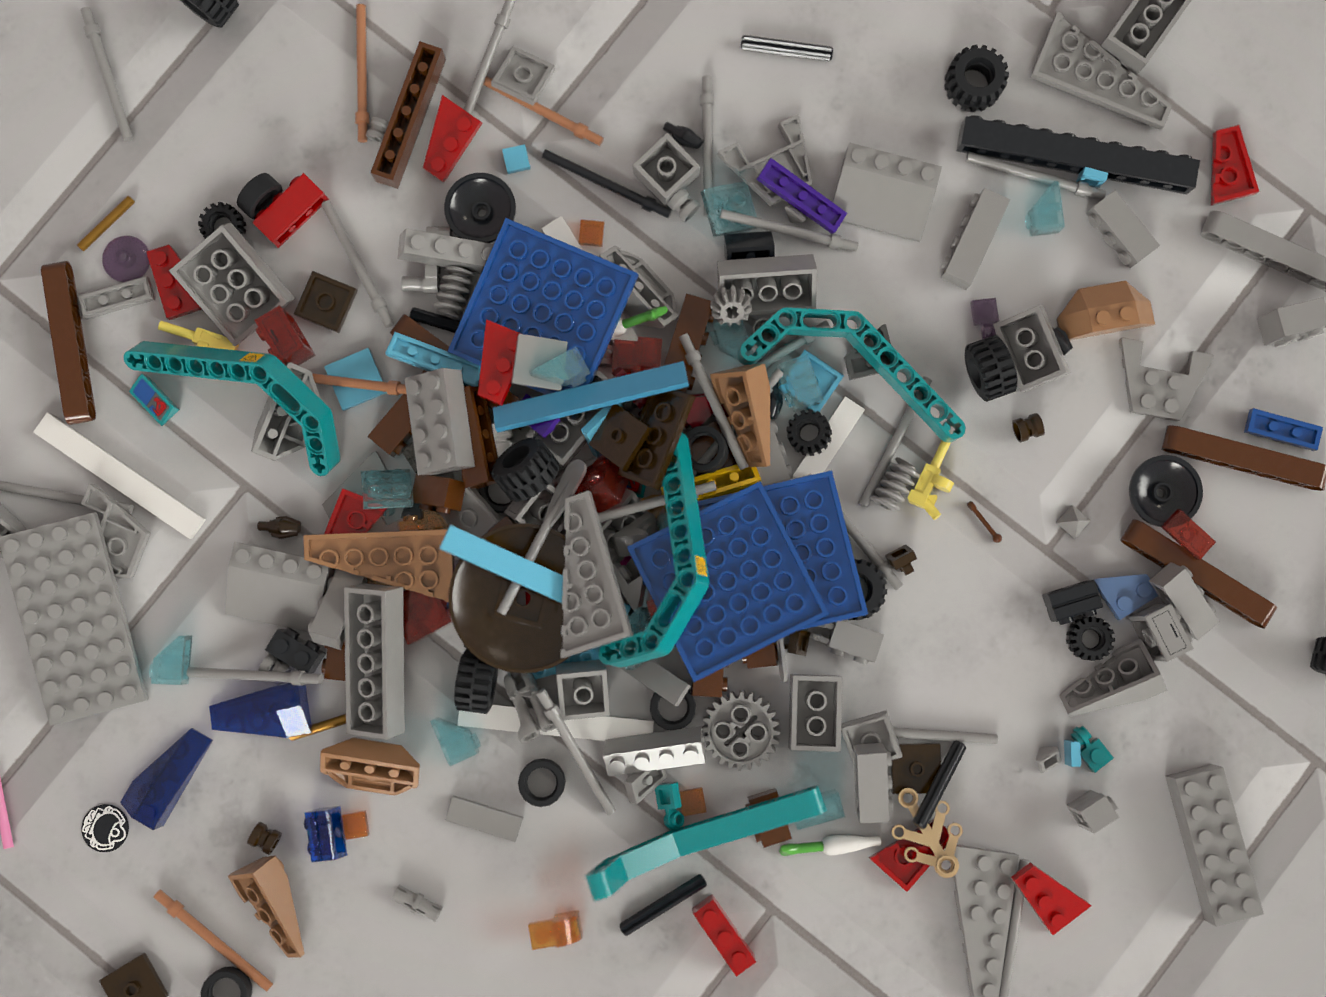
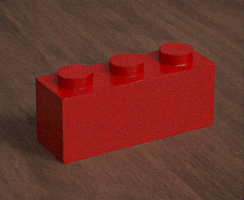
M303 173L301 176L295 177L283 193L277 194L267 209L258 212L252 223L279 248L322 207L321 204L329 199Z
M713 894L692 908L693 915L736 977L756 963L754 953Z

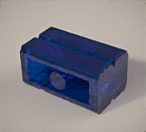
M341 806L318 808L304 813V828L307 830L309 842L307 851L311 856V863L336 860L348 855Z

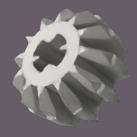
M733 284L728 290L722 286V293L715 292L714 299L710 302L712 316L714 319H718L720 325L727 322L730 328L732 323L736 322L740 326L741 320H748V313H751L752 310L750 295L748 293L745 294L742 287L736 290Z

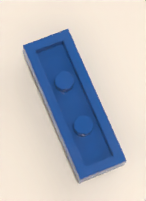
M1252 408L1248 413L1244 433L1316 451L1319 447L1323 427Z

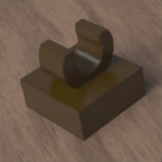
M904 545L885 555L888 563L895 570L900 569L901 572H904L905 576L914 572L911 562L916 560L917 557L914 550L909 546Z
M800 630L788 635L790 637L789 644H784V649H787V653L806 656L811 632Z

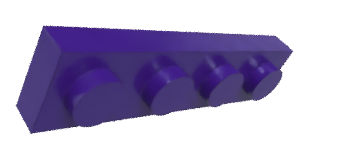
M772 158L768 159L756 178L757 181L831 234L837 231L847 215V212Z

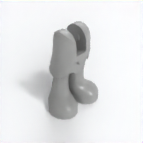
M508 673L504 676V684L507 695L512 700L519 716L520 728L518 738L520 742L533 740L540 735V731L529 712L525 700L531 701L538 724L543 732L556 729L552 720H548L543 712L545 708L536 695V692L542 688L537 684L533 674L521 673L526 687L518 689L512 674Z

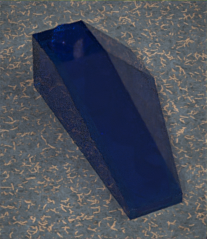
M287 683L273 686L209 706L212 730L280 738H293L313 733L305 685L300 686Z
M191 728L137 776L120 802L131 818L152 830L163 827L213 739Z

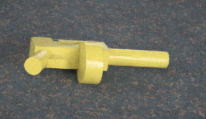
M160 321L158 325V330L192 340V343L198 347L237 350L239 346L238 344L234 347L226 336L199 327L196 328V331L164 321Z
M942 440L931 464H925L914 490L911 489L907 497L910 504L925 509L933 520L941 516V513L934 506L938 498L937 495H930L933 488L950 493L954 485L951 480L940 476V465L951 442L947 443Z

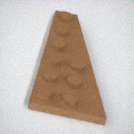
M447 530L303 535L304 560L346 571L392 586H400L406 590L449 602V587L454 572V555L439 549Z

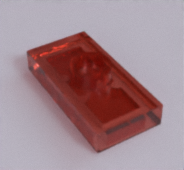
M1177 509L1161 527L1196 560H1201L1216 543L1181 509Z

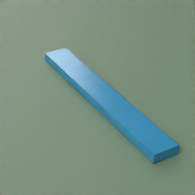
M684 361L493 407L495 429L499 433L689 387Z

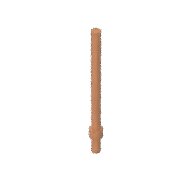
M357 4V112L355 113V123L358 125V142L365 143L367 142V125L370 124L369 113L367 112L366 5Z
M486 76L483 83L484 86L574 132L573 135L582 140L585 138L598 146L602 144L604 137L588 130V126L580 122L577 124L537 102L532 106L491 86L492 78Z
M312 373L316 384L387 392L388 395L396 396L407 394L405 384H401L400 381L389 380V382Z
M161 889L153 896V898L168 909V914L173 918H179L266 992L271 988L273 983L183 909L185 906L178 900L174 901Z

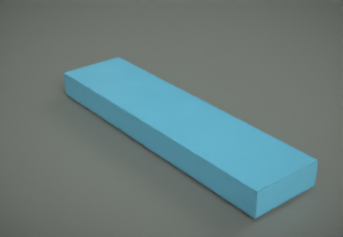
M394 332L385 352L386 356L428 372L440 368L461 370L463 385L478 387L481 366L440 348Z

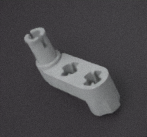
M450 227L426 228V232L453 237ZM425 264V275L423 277L402 276V291H423L426 294L439 293L440 266Z

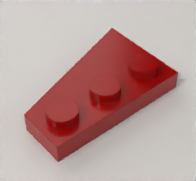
M444 95L441 97L423 169L442 182L446 181L483 124Z
M1240 125L1215 131L1213 133L1211 206L1255 195L1260 192Z
M168 244L146 251L166 318L172 320L202 310L169 271L181 261L173 247Z
M486 319L478 396L502 406L512 385L511 380L517 336L521 333Z
M342 488L324 534L367 533L389 506Z
M934 819L929 821L928 823L931 829ZM945 826L942 828L939 840L944 850L949 838ZM920 828L914 830V832L922 834ZM902 839L895 841L868 858L908 892L930 865L917 861H907L904 857L905 849L915 847L920 853L935 855L929 846ZM909 850L907 852V857L909 859H914L916 857V852L914 850Z
M1031 862L1011 876L1014 883L1052 935H1055L1092 906Z

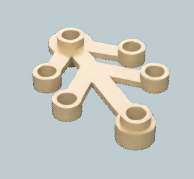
M904 788L898 794V801L903 807L909 809L914 818L919 809L917 805L918 794L911 788ZM910 793L913 799L910 803H906L903 800L904 794ZM941 800L938 805L944 803L947 810L944 813H940L936 807L932 829L928 824L925 829H920L921 834L897 824L893 826L891 834L897 840L906 839L929 846L935 856L920 853L915 847H908L904 851V857L909 862L917 861L934 866L939 876L951 878L959 870V862L954 854L958 838L962 835L963 829L958 823L948 825L947 833L949 838L944 851L939 840L945 816L949 813L950 806L946 801ZM954 825L958 826L960 830L957 835H952L950 832L951 827ZM898 827H901L904 831L901 837H897L894 834V830ZM909 850H914L916 852V857L914 859H909L907 857V852ZM944 860H948L951 863L950 868L944 870L941 866Z

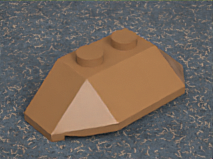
M1125 280L1078 289L1058 316L1057 324L1060 329L1066 332L1069 340L1153 326L1155 325L1151 302Z
M351 738L324 748L320 752V772L325 775L328 774L334 781L346 788L395 796L411 788H417L419 785L420 764L402 745Z

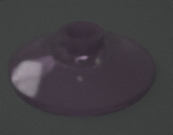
M117 237L106 246L103 252V267L111 278L119 282L140 278L147 272L150 265L146 253L149 250L136 237ZM126 253V258L121 261V255Z

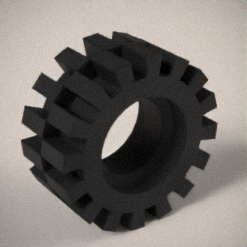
M218 202V206L212 203L210 204L211 209L204 208L205 215L200 214L199 216L202 221H198V225L201 227L199 231L205 239L215 231L214 224L222 217L228 218L240 234H246L244 217L228 203L225 205L223 202Z
M808 409V412L801 410L799 416L797 413L794 414L793 417L795 419L789 420L790 426L786 428V431L788 433L787 438L795 451L801 452L805 456L807 453L810 456H814L815 452L818 454L822 453V448L826 450L828 447L827 443H831L832 440L830 437L832 430L826 417L822 416L819 411L815 413L813 409ZM806 425H814L818 428L817 437L811 441H805L800 436L802 428Z
M1082 617V619L1075 620V623L1069 626L1071 630L1067 631L1066 634L1069 636V639L1066 640L1067 644H1070L1069 650L1074 652L1076 657H1080L1083 660L1095 661L1103 659L1104 656L1110 654L1108 651L1114 648L1112 646V642H1115V638H1112L1114 630L1109 629L1111 625L1108 622H1103V619L1096 617ZM1088 629L1095 630L1099 636V642L1093 648L1086 647L1082 642V635Z

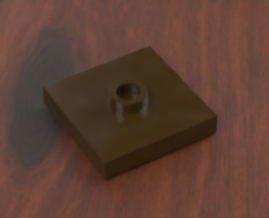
M312 271L294 315L340 333L358 290Z
M614 404L589 445L619 468L627 471L652 428L620 405Z
M899 744L902 757L891 760L892 794H899L904 788H911L917 794H926L941 766L940 744Z
M146 953L99 980L108 997L169 996Z

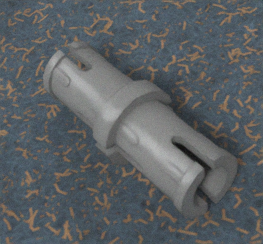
M401 885L398 886L391 899L411 909L410 912L422 914L434 922L438 919L443 908L423 898L424 895L420 893L417 895Z

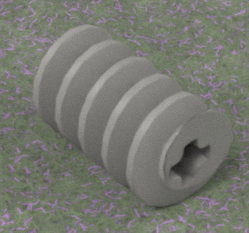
M447 266L445 271L449 275L442 277L446 284L439 285V289L443 293L436 294V298L440 302H434L433 307L440 315L460 320L461 317L456 314V311L464 310L459 305V302L467 301L461 295L462 293L470 292L464 286L465 284L473 283L467 277L474 274L457 266Z
M899 457L895 458L898 464L892 463L890 466L893 472H886L885 474L888 480H881L880 485L883 489L877 488L875 490L878 497H871L872 501L887 510H899L900 508L896 501H905L901 493H910L906 485H915L911 477H920L913 465Z

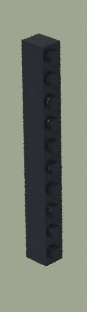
M977 115L966 116L963 120L956 150L958 152H972L990 158L1079 174L1085 167L1107 172V180L1186 195L1196 188L1200 160L1192 159L1190 155L1176 156L1170 155L1169 152L1164 150L1154 152L1146 150L1142 146H1122V143L1116 141L1106 143L1099 141L1095 137H1076L1073 133L1058 134L1053 133L1052 130L1047 128L1032 129L1025 124L1010 125L1006 124L1003 120L989 121Z

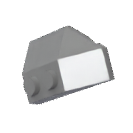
M613 246L599 255L600 258L639 274L624 308L629 317L656 307L666 306L668 308L667 313L663 316L639 325L662 329L678 318L679 314L676 310L674 293L643 259L629 252L622 251L617 246Z
M288 361L285 366L320 398L312 372ZM269 396L255 429L251 452L276 461L305 448L302 426Z

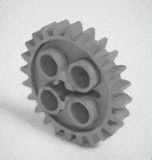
M741 690L738 697H736L734 691H731L729 699L722 694V703L714 700L713 705L715 709L708 707L706 710L711 717L704 716L702 720L708 724L702 726L703 732L708 733L704 736V740L710 742L706 746V750H714L712 759L717 756L721 757L720 765L728 761L729 769L732 768L733 764H737L738 770L741 771L743 764H746L747 768L751 770L752 762H755L760 767V758L766 761L769 760L767 751L775 753L776 749L771 744H779V739L774 736L779 735L781 730L774 727L780 724V720L772 719L776 715V710L768 711L771 703L761 704L763 696L758 697L757 700L753 699L754 694L752 691L748 697H745L743 690ZM737 708H744L748 712V716L746 718H739L736 716L735 710ZM752 716H757V719L746 727L745 734L739 733L729 745H725V742L736 733L737 726L742 728ZM720 724L727 725L730 728V733L726 735L719 733L717 726ZM754 726H761L765 730V734L756 736L753 734L752 728ZM742 742L747 746V750L742 753L738 752L734 748V744Z

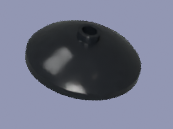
M472 173L457 180L449 189L445 198L444 213L449 227L458 237L490 243L496 241L505 218L514 221L516 202L511 189L502 179L489 173ZM480 210H486L484 216L478 215Z
M1160 455L1144 461L1134 471L1129 484V497L1135 512L1144 521L1157 527L1170 528L1188 522L1197 513L1203 499V486L1197 471L1187 461L1172 455ZM1158 489L1163 491L1162 497L1157 495Z

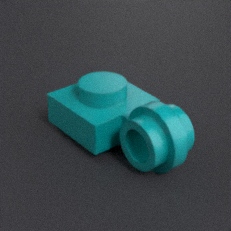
M1084 726L1073 729L1071 737L1073 740L1079 741L1080 746H1085L1081 749V758L1092 772L1096 773L1114 759L1099 738H1095L1091 742L1089 741L1092 736Z
M678 782L661 783L655 788L658 810L665 809V826L670 830H678L684 824L683 814L676 810L682 807Z

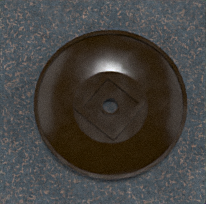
M526 523L507 525L494 529L480 538L525 558L541 525ZM551 529L534 563L563 575V569H565L564 546L566 536ZM460 558L450 582L449 610L459 638L471 653L492 667L513 673L543 671L569 658H561V649H563L561 628L564 615L562 603L521 586L517 594L520 591L527 592L530 595V602L522 606L517 603L515 596L508 612L504 616L498 613L497 609L512 581Z

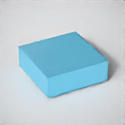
M525 144L502 149L508 174L531 169Z
M1085 167L1078 174L1076 182H1086L1091 187L1099 188L1106 182L1108 173Z
M1064 740L1065 765L1080 767L1081 748L1079 741Z

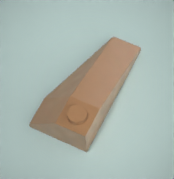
M765 363L745 365L710 374L715 394L729 416L727 417L729 424L733 425L738 435V444L749 467L770 466V384Z
M276 855L262 857L229 874L228 878L244 903L248 900L257 910L254 916L258 921L262 920L265 924L269 925L271 928L269 930L270 936L288 958L302 957L305 953L288 876L284 871V865Z

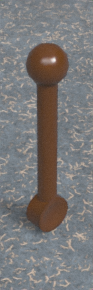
M972 501L968 502V508L975 513L993 536V541L996 543L1001 542L1002 536L993 530L977 510L976 505Z

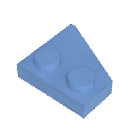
M1147 574L1094 579L1098 592L1117 620L1123 619L1158 596L1150 584V578Z

